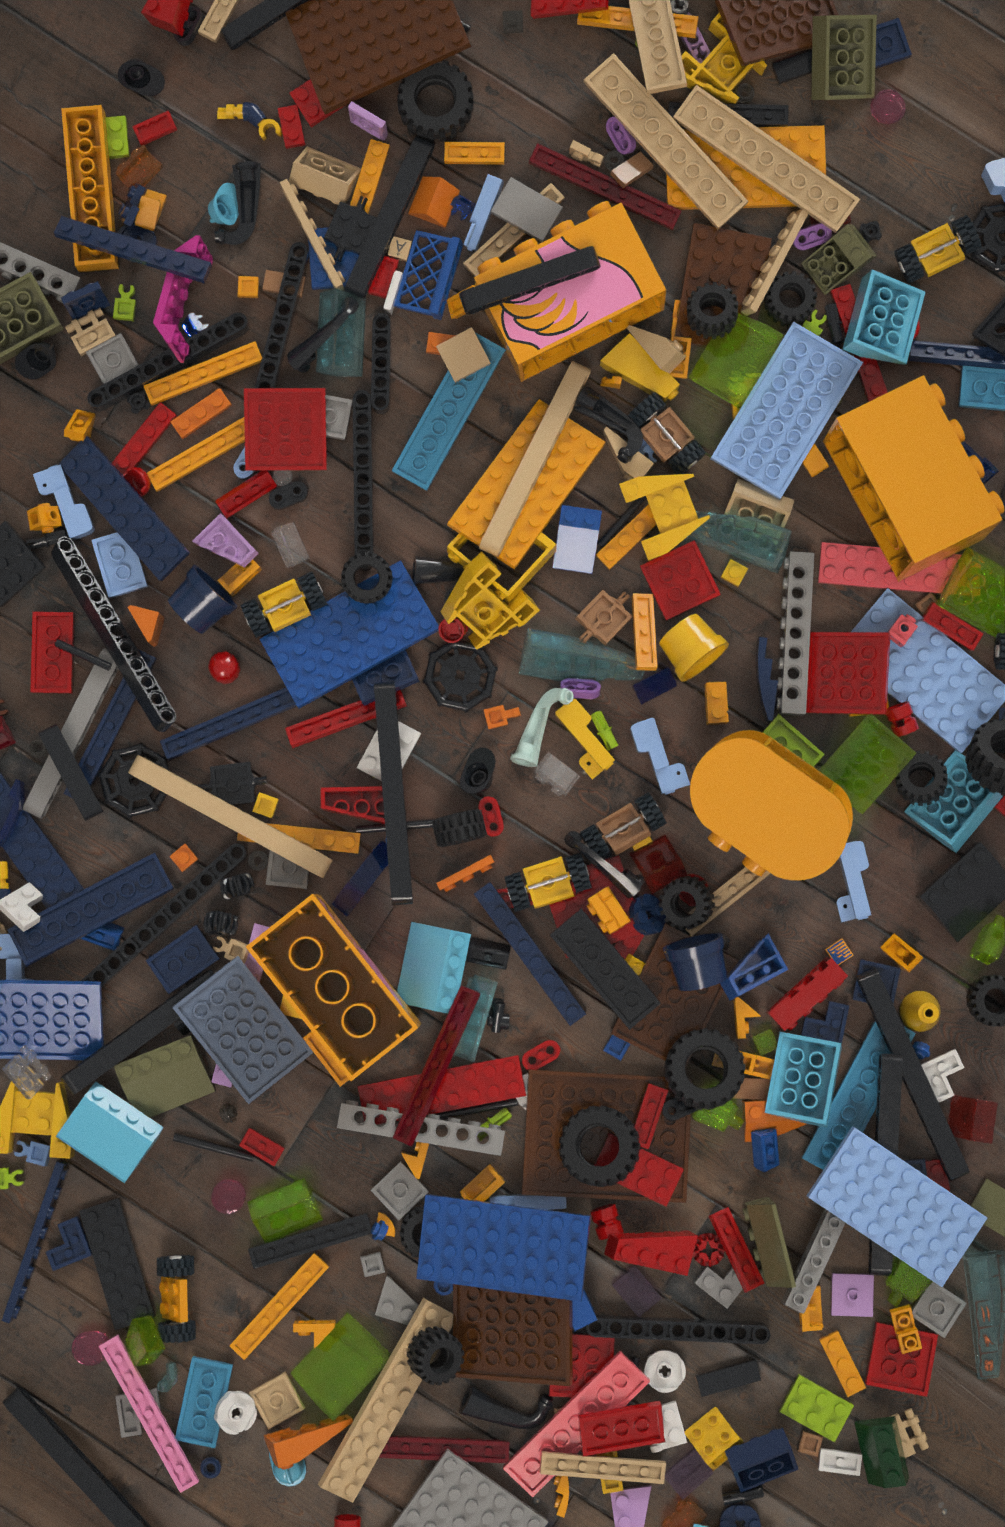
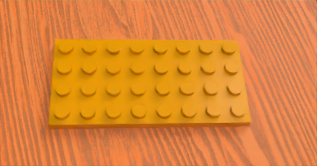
M824 125L758 127L826 175ZM683 129L748 200V203L743 208L797 207L687 129ZM666 174L667 204L679 210L698 209Z
M540 399L536 402L448 521L447 526L480 546L481 540L549 407L548 404ZM568 418L499 557H496L497 559L515 570L537 540V537L545 529L606 444L604 440Z

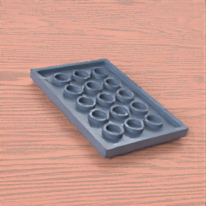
M238 955L172 1006L248 1104L314 1053Z

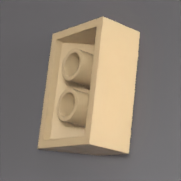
M307 146L293 162L289 184H294L297 189H304L317 197L326 198L332 203L339 205L340 201L346 203L350 198L359 178L361 168Z
M738 479L721 523L735 525V517L736 525L755 529L758 520L757 530L771 535L769 541L777 544L779 540L774 537L780 539L790 516L794 500L785 496L778 499L757 486ZM731 526L746 533L768 540L767 535L761 534L751 529Z

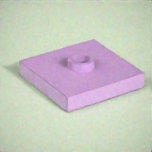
M351 101L348 106L351 123L381 141H385L388 136L386 122Z
M832 1273L831 1315L873 1317L874 1275Z

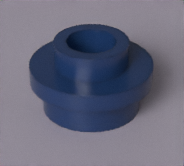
M207 1457L202 1461L200 1471L206 1478H215L221 1471V1463L215 1457ZM213 1464L215 1469L211 1471L207 1468V1465Z

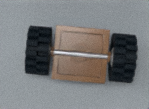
M655 392L639 403L630 412L628 417L641 428L643 439L661 461L665 463L673 457L668 465L676 474H684L702 459L706 452L696 440L693 441L695 436L670 407L658 415L666 407V404Z
M647 792L634 800L640 814L629 803L596 823L602 836L594 824L579 833L585 845L606 860L612 856L606 843L610 845L617 856L651 836L649 829L643 821L646 822L652 832L664 826L667 822L650 793Z

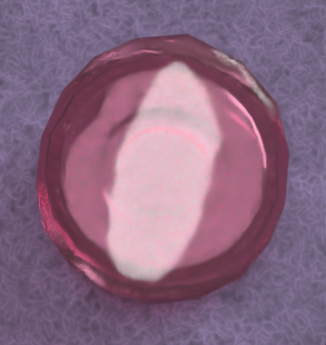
M891 89L880 91L873 98L870 105L874 118L883 124H892L899 121L906 111L905 102L901 95Z
M226 1179L218 1183L214 1188L211 1201L215 1209L220 1213L234 1214L243 1206L246 1192L239 1181Z
M99 1331L80 1333L72 1343V1355L76 1361L83 1365H97L105 1360L99 1345L109 1340V1338Z

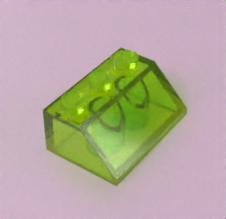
M305 1178L247 1202L251 1219L265 1243L323 1220L314 1195Z

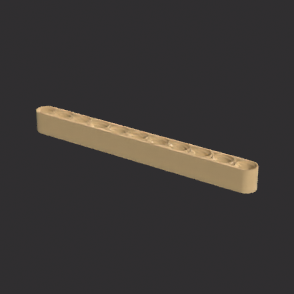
M574 361L571 362L481 540L479 549L499 557L575 406L577 397L588 380L591 372L590 368Z
M137 755L128 771L134 777L321 878H324L333 862L331 858L140 755Z

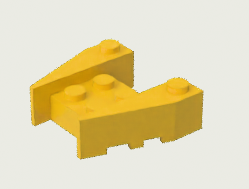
M718 13L711 21L708 30L721 41L700 64L686 51L681 55L687 88L693 90L697 85L724 104H736L739 97L732 91L752 68L762 76L767 65L764 61L741 67L721 15Z
M694 474L639 476L619 484L626 503L646 496L660 534L641 541L648 560L668 553L710 518L709 515L698 518L686 487L685 480L695 477Z
M482 551L466 566L440 611L448 624L458 617L474 631L469 636V639L476 649L489 644L490 640L499 635L504 636L508 634V631L516 626L521 627L540 611L535 602L522 589L510 603L502 601L489 588L501 575V572Z
M20 1079L11 1080L0 1106V1153L9 1154L13 1152L15 1133L51 1135L49 1157L66 1159L74 1157L75 1149L56 1137L71 1115L64 1083H56L55 1093L19 1090Z

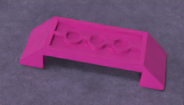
M199 235L194 236L174 250L211 262V265L213 263L212 255ZM167 272L153 324L178 361L184 363L185 356L189 353V345L179 331L178 325L180 318L183 317L184 302L188 299V288L192 280Z

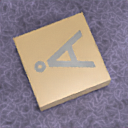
M393 237L388 257L407 262L412 241Z

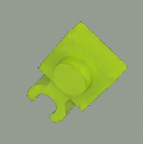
M120 284L119 293L121 298H115L113 318L116 320L134 321L136 300L131 298L135 294V288L131 285L130 291L125 293L123 284Z
M814 310L811 315V322L805 320L802 327L820 336L823 329L818 326L824 324L827 316L824 315L821 320H817L815 317L817 310Z
M9 1167L0 1168V1189H9L10 1183L15 1186L23 1185L24 1181H17L16 1175L23 1174L24 1170L18 1169L9 1173Z

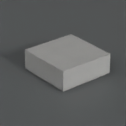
M381 1251L360 1256L365 1277L385 1273Z

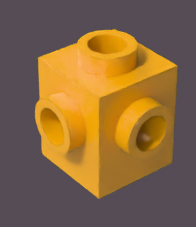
M42 503L27 511L30 531L52 533L55 528L62 526L58 506Z

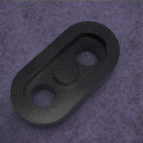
M190 7L188 9L189 16L183 25V36L174 34L175 40L181 46H188L194 41L204 20V14L197 7Z
M300 481L292 482L273 490L269 495V503L274 509L283 510L303 502L308 496V489ZM300 488L301 492L300 494H295L294 490ZM278 495L282 496V500L280 502L275 501V498Z
M673 1098L664 1103L662 1115L668 1121H676L696 1112L698 1109L692 1106L688 1107L681 1100L678 1101L676 1098ZM670 1107H673L675 1109V1114L671 1115L668 1112V1109Z

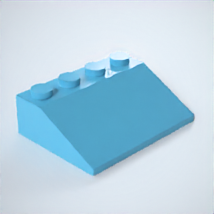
M875 270L868 272L861 279L843 350L864 358L906 365L926 292Z
M957 750L943 764L946 766L948 774L947 788L943 796L940 795L937 802L933 800L931 805L923 803V806H918V803L915 802L914 805L910 804L904 811L916 823L955 853L958 852L1003 797L1001 793L996 792L994 794L989 792L990 789H984L979 785L978 781L975 782L971 776L972 773H969L967 769L966 756ZM934 776L926 786H929L934 781Z
M411 922L397 993L407 1005L449 1013L461 986L471 934Z
M780 1032L765 1113L827 1128L842 1050L841 1043Z
M95 1081L56 1137L125 1183L157 1141L164 1127Z

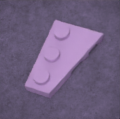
M221 513L192 540L194 544L242 567H245L259 554Z
M651 1484L623 1488V1491L610 1493L615 1527H644Z

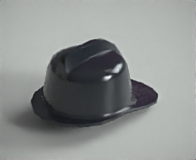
M130 59L124 62L118 69V80L127 89L148 97L155 96L164 89L165 80L161 71L146 64L141 59Z
M39 341L21 351L15 358V367L19 374L28 379H39L53 370L57 362L54 350L55 345Z
M480 747L475 749L466 761L460 778V786L468 794L481 793L492 785L496 760L495 755L488 748Z

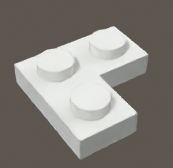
M29 882L0 900V910L24 932L40 922V916L30 907L40 902L43 894Z
M952 1049L921 1064L938 1103L954 1096L946 1076L964 1068L956 1049Z

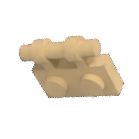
M101 308L94 311L90 310L87 312V315L78 320L75 318L71 321L72 323L65 326L68 333L76 330L77 334L72 336L71 339L81 357L86 354V351L116 336L106 318L100 322L97 318L104 315ZM92 321V326L85 330L82 329V326Z
M912 1408L904 1411L906 1419L901 1420L898 1413L892 1415L896 1416L905 1458L916 1454L913 1447L915 1444H919L921 1450L929 1448L926 1441L927 1436L925 1432H922L918 1424L920 1422L917 1415H914ZM911 1426L914 1436H908L905 1430L906 1427Z

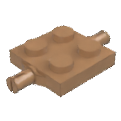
M602 590L575 619L586 630L579 637V640L585 644L593 636L606 646L633 617L622 605L630 598L629 595H626V592H622L616 599Z

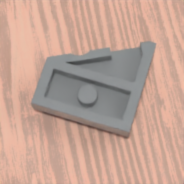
M387 1275L375 1315L408 1325L419 1304Z

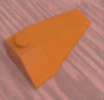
M742 1100L744 1142H752L751 1132L755 1130L775 1128L777 1136L807 1125L806 1123L765 1113L767 1100Z
M345 1414L321 1420L320 1425L306 1423L302 1424L299 1430H291L289 1427L264 1435L273 1463L281 1469L293 1467L294 1463L300 1462L352 1424L353 1418Z

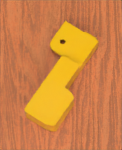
M573 699L572 702L563 705L555 712V716L587 752L580 758L579 765L592 780L604 769L607 770L614 764L615 759L586 727L591 721V716L577 699Z

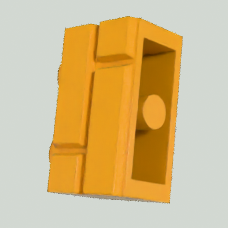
M726 682L705 683L706 725L727 724L729 719L727 713Z
M608 886L587 899L590 904L586 906L593 916L597 914L601 920L598 922V925L603 933L608 931L611 935L631 922Z

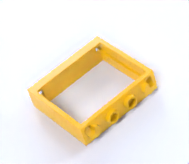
M542 532L534 544L544 551L543 554L510 590L507 591L496 581L489 586L502 601L505 600L507 603H510L556 552L557 544ZM458 534L447 546V552L450 560L454 563L459 562L463 569H465L471 561L459 552V549L468 539Z

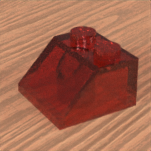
M666 835L629 853L639 873L645 878L644 882L651 894L664 888L671 881L688 875L681 858Z
M959 1095L952 1096L948 1124L954 1137L992 1144L998 1103Z

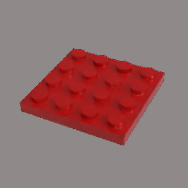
M244 388L245 471L327 470L325 388Z
M810 632L806 713L886 715L890 633Z
M619 855L605 860L621 873L624 871ZM593 864L586 866L592 888L576 893L571 878L569 881L574 897L549 904L557 928L582 908L603 933L598 925V922L601 920L597 914L593 916L586 905L590 904L587 900L588 898L608 886L631 922L611 935L608 931L603 933L605 937L613 944L641 935L634 928L633 924L635 922L629 915V907L634 900L633 897L627 898Z

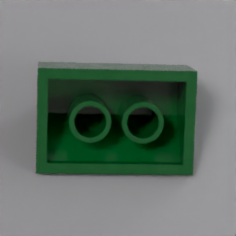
M896 1416L855 1421L854 1424L868 1484L882 1488L906 1486L909 1473Z

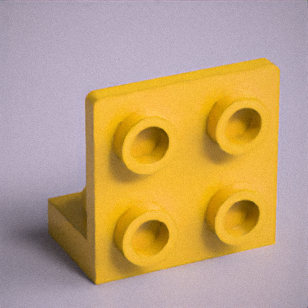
M717 1407L712 1408L684 1431L689 1441L713 1471L728 1460L725 1453L726 1450L734 1445L744 1443Z

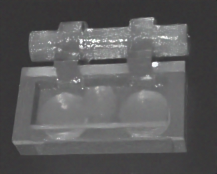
M24 1045L20 1049L24 1057L22 1058L20 1054L15 1055L2 1070L26 1099H32L44 1086L40 1078L42 1077L47 1081L51 1078V1074L47 1071L48 1067L44 1063L41 1064L37 1059V1054L34 1050H30L27 1045ZM30 1063L35 1068V1072L29 1067Z

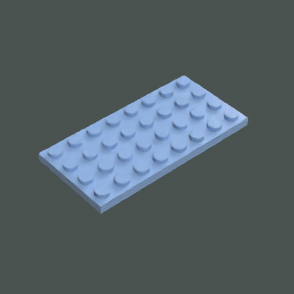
M793 322L710 459L770 495L781 499L863 362Z
M887 588L851 632H888L901 614L904 616L908 614L916 620L915 624L918 627L904 646L899 647L890 640L888 694L898 703L909 701L913 710L912 714L951 747L962 753L970 744L977 728L988 722L1005 702V684L947 636L921 620L922 616ZM901 625V630L903 632H906L907 627L905 625Z
M853 1126L807 1194L808 1198L941 1287H943L987 1220L986 1216Z

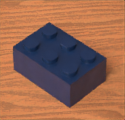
M783 1428L772 1430L761 1437H754L746 1443L734 1445L725 1451L740 1492L799 1470Z

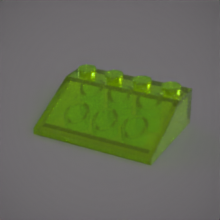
M738 313L736 325L732 328V331L729 334L725 332V337L720 338V336H716V339L711 338L688 378L740 409L784 335L767 324Z
M967 547L956 563L937 605L995 638L997 633H1005V567Z
M868 714L818 771L841 786L847 793L852 807L863 814L914 757L916 752L875 716Z
M347 1312L335 1325V1328L315 1349L313 1348L290 1374L315 1404L334 1421L384 1368L391 1354Z

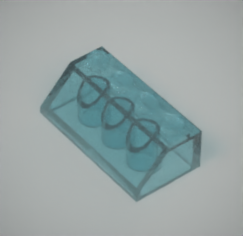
M338 289L320 293L318 330L341 311V304L345 298H354L358 302L359 308L354 314H350L344 323L317 349L316 372L330 376L362 377L366 298L362 299Z
M474 974L473 978L469 977L466 987L479 992L480 997L453 1055L472 1062L475 1061L498 981Z

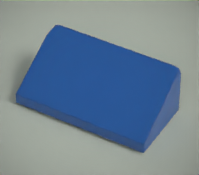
M109 923L80 939L114 951L119 946L124 927Z
M776 1129L752 1131L754 1167L762 1172H766L778 1166L779 1154Z

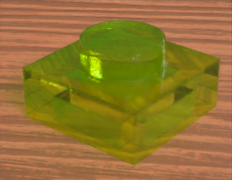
M770 1028L752 1036L760 1056L777 1049L778 1043Z

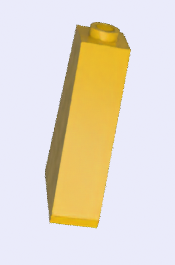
M630 333L600 360V366L603 369L622 377L623 380L649 395L656 392L664 402L668 399L670 401L673 400L679 393L680 384L669 373L657 366Z

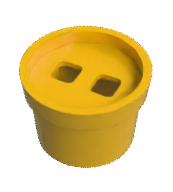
M693 614L670 629L660 640L659 645L675 667V673L679 680L684 682L695 677L714 663L725 652L729 643L721 635H717L698 614Z

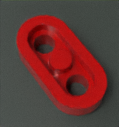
M484 797L480 800L478 808L482 811L487 835L491 837L499 836L504 829L499 804L493 797ZM487 803L492 804V810L487 811L485 805ZM496 823L498 828L493 831L490 829V824Z
M546 1040L528 1050L522 1057L523 1066L527 1070H538L557 1059L560 1055L559 1044L554 1040ZM548 1046H552L554 1048V1052L552 1054H548L546 1052V1048ZM529 1057H535L536 1062L530 1064L528 1062Z

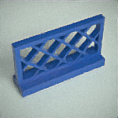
M416 230L394 304L395 308L433 316L434 319L442 320L447 303L446 300L448 299L463 249V243L460 238L453 236L448 238ZM419 238H428L431 244L420 250L418 246ZM441 242L448 243L447 250L439 254L435 246ZM433 247L437 256L427 261L423 253ZM421 255L425 263L414 268L412 264L413 259ZM440 259L442 263L441 269L433 273L429 265ZM428 267L431 275L421 280L417 272ZM416 274L419 282L409 287L406 283L408 277ZM434 278L437 282L436 287L428 292L424 283ZM422 285L426 293L416 299L412 290ZM410 292L413 301L408 304L400 303L402 296ZM429 297L431 301L429 310L421 308L418 302Z

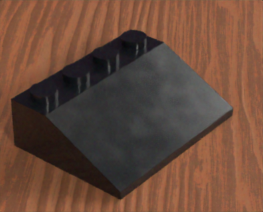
M976 842L920 892L916 898L953 939L959 942L1005 900V871L981 842Z

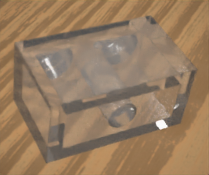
M547 752L533 771L536 774L534 778L543 785L547 782L552 786L550 790L559 797L561 795L566 797L581 777L550 752Z

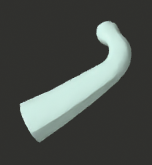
M553 688L540 698L527 723L516 752L511 754L510 759L512 762L526 767L537 766L550 707L557 701L564 705L572 702L574 698L572 691L567 688Z

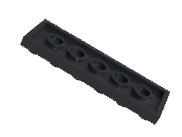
M582 908L550 934L629 1030L661 1004L659 999Z
M120 1197L80 1210L79 1213L115 1330L155 1318V1311Z

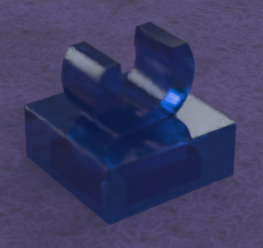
M459 194L454 197L451 203L454 207L451 210V215H455L457 210H460L462 213L460 220L462 221L468 214L474 211L476 204Z
M194 312L190 313L181 324L189 337L208 327V323L201 324L202 315L196 316Z

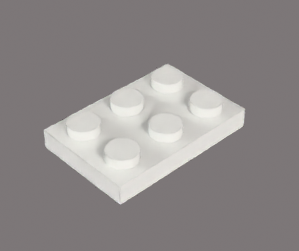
M398 721L403 769L421 733ZM376 731L357 769L382 781L378 731Z

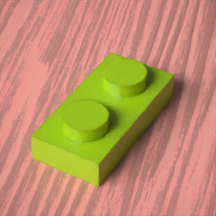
M126 116L105 117L109 158L130 157Z

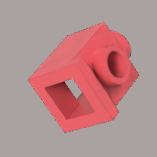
M901 614L888 630L890 640L899 647L904 646L918 627L915 624L916 620L908 614L905 616ZM901 625H905L907 627L906 632H903L901 630Z

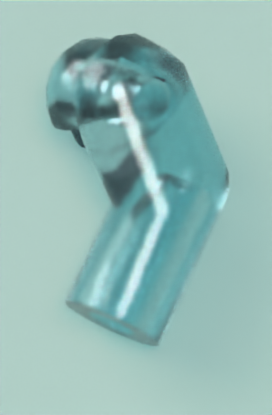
M176 1362L166 1363L167 1375L157 1383L158 1391L168 1392L177 1383Z

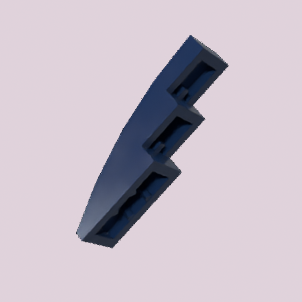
M759 637L756 648V680L766 722L773 721L778 680L770 679L773 659L765 658L767 638Z

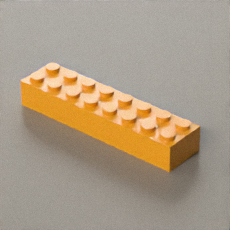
M102 105L61 108L71 219L116 233L106 113ZM73 243L75 267L79 272L119 269L118 256Z

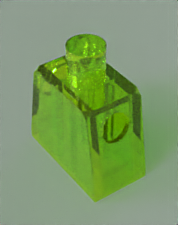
M996 915L993 923L990 922L982 928L969 956L986 965L999 960L1005 945L1004 917Z
M731 1100L711 1110H697L691 1117L697 1122L722 1132L726 1130L728 1125L739 1130L744 1122L742 1118L735 1115L739 1107Z
M896 1257L892 1266V1274L887 1277L885 1282L893 1290L887 1301L895 1307L899 1305L903 1298L913 1303L933 1281Z
M151 1315L132 1319L125 1339V1346L136 1367L154 1363L165 1350Z

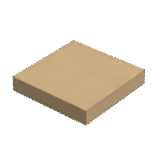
M472 327L436 346L455 383L491 364Z
M286 1371L249 1391V1395L254 1400V1404L268 1430L305 1409Z

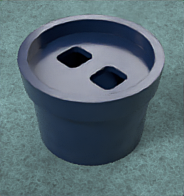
M196 565L189 569L185 580L168 599V603L173 610L200 634H204L224 615H229L237 609V605L230 595L210 575Z
M722 933L695 935L674 941L663 947L666 960L670 961L679 990L692 991L717 985L727 979L722 949L724 948Z

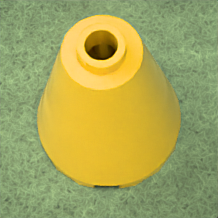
M915 991L904 997L900 1004L899 1013L906 1027L913 1031L924 1032L932 1029L937 1024L941 1010L937 999L932 994L925 991Z

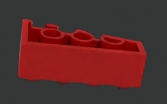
M147 0L141 13L151 25L183 36V25L188 20V9L190 2L193 3V0Z
M382 786L321 788V809L323 811L385 824Z
M825 957L766 1013L783 1031L787 1029L791 1031L798 1024V1019L810 1014L813 1011L812 1007L818 1002H823L829 996L828 993L833 989H837L848 975L832 958Z
M681 1230L679 1232L609 1234L604 1254L613 1260L688 1276L698 1235L688 1230Z

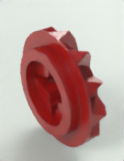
M704 1233L697 1237L693 1257L700 1265L711 1267L719 1264L724 1257L725 1250L717 1235ZM707 1241L711 1248L717 1249L711 1252L710 1258L706 1252L701 1251L706 1249Z

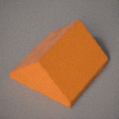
M423 176L408 214L446 228L460 190L441 177Z
M133 605L128 606L147 642L153 647L157 646L165 617L156 611Z

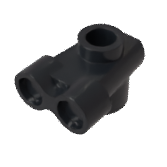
M493 998L492 1014H488L487 1026H491V1032L501 1033V1030H508L510 1015L504 1013V999Z

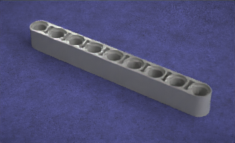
M105 648L98 657L112 663L111 669L107 671L99 666H93L61 730L74 757L119 670L110 653ZM50 755L23 807L24 811L40 819H43L63 781Z

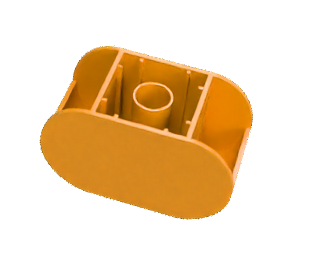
M743 730L724 737L701 758L691 778L690 797L692 806L701 823L712 831L707 837L708 840L725 852H728L733 846L746 856L742 860V864L758 876L762 877L767 870L774 876L786 880L811 879L832 867L845 848L853 822L852 805L847 793L833 780L765 733L755 730Z

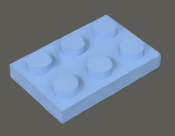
M117 532L92 540L109 599L148 587L140 558Z

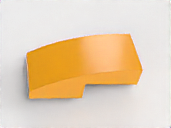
M814 443L802 463L811 477L829 467Z
M910 1305L890 1309L901 1353L905 1354L922 1349Z
M556 1475L553 1484L556 1485V1492L560 1493L561 1496L557 1495L554 1507L556 1508V1515L564 1518L569 1499L568 1476Z

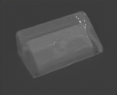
M294 522L276 527L272 531V536L287 568L310 559Z

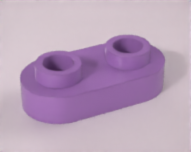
M610 117L606 123V130L617 151L620 154L632 153L636 148L635 138L616 117Z
M820 222L800 229L793 245L800 250L821 245L831 238L832 230ZM819 229H822V230H823L822 235L818 236V235H817L818 230H819ZM803 235L804 240L802 242H799V237Z
M567 678L561 681L560 688H567L572 691L574 698L595 699L600 695L601 685L595 680Z

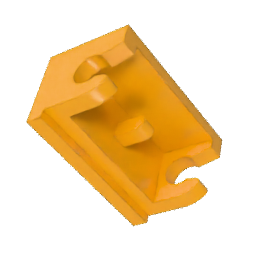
M254 560L245 567L235 564L217 581L233 597L262 569Z
M489 1164L460 1191V1194L464 1199L485 1202L505 1183V1180Z
M820 1285L816 1286L804 1314L799 1313L800 1329L802 1332L818 1331L823 1328Z

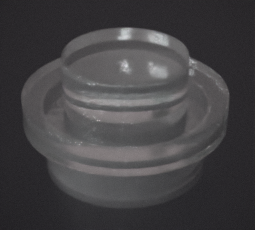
M274 470L272 477L278 486H285L291 483L293 474L291 470Z

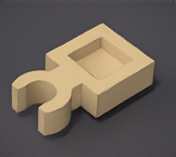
M574 140L570 146L569 154H571L573 159L580 162L582 160L585 162L589 161L596 167L601 166L604 157L601 154L592 152L590 148Z
M218 936L217 939L222 941V947L214 946L213 949L216 952H226L224 958L230 961L238 955L245 964L249 954L246 948L248 944L233 938L229 942L226 937Z

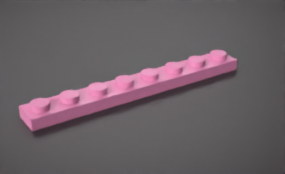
M119 1335L100 1344L101 1352L179 1492L181 1493L197 1484L199 1479Z

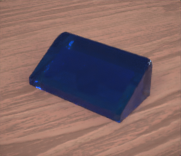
M669 667L633 685L632 688L642 705L677 687V684Z

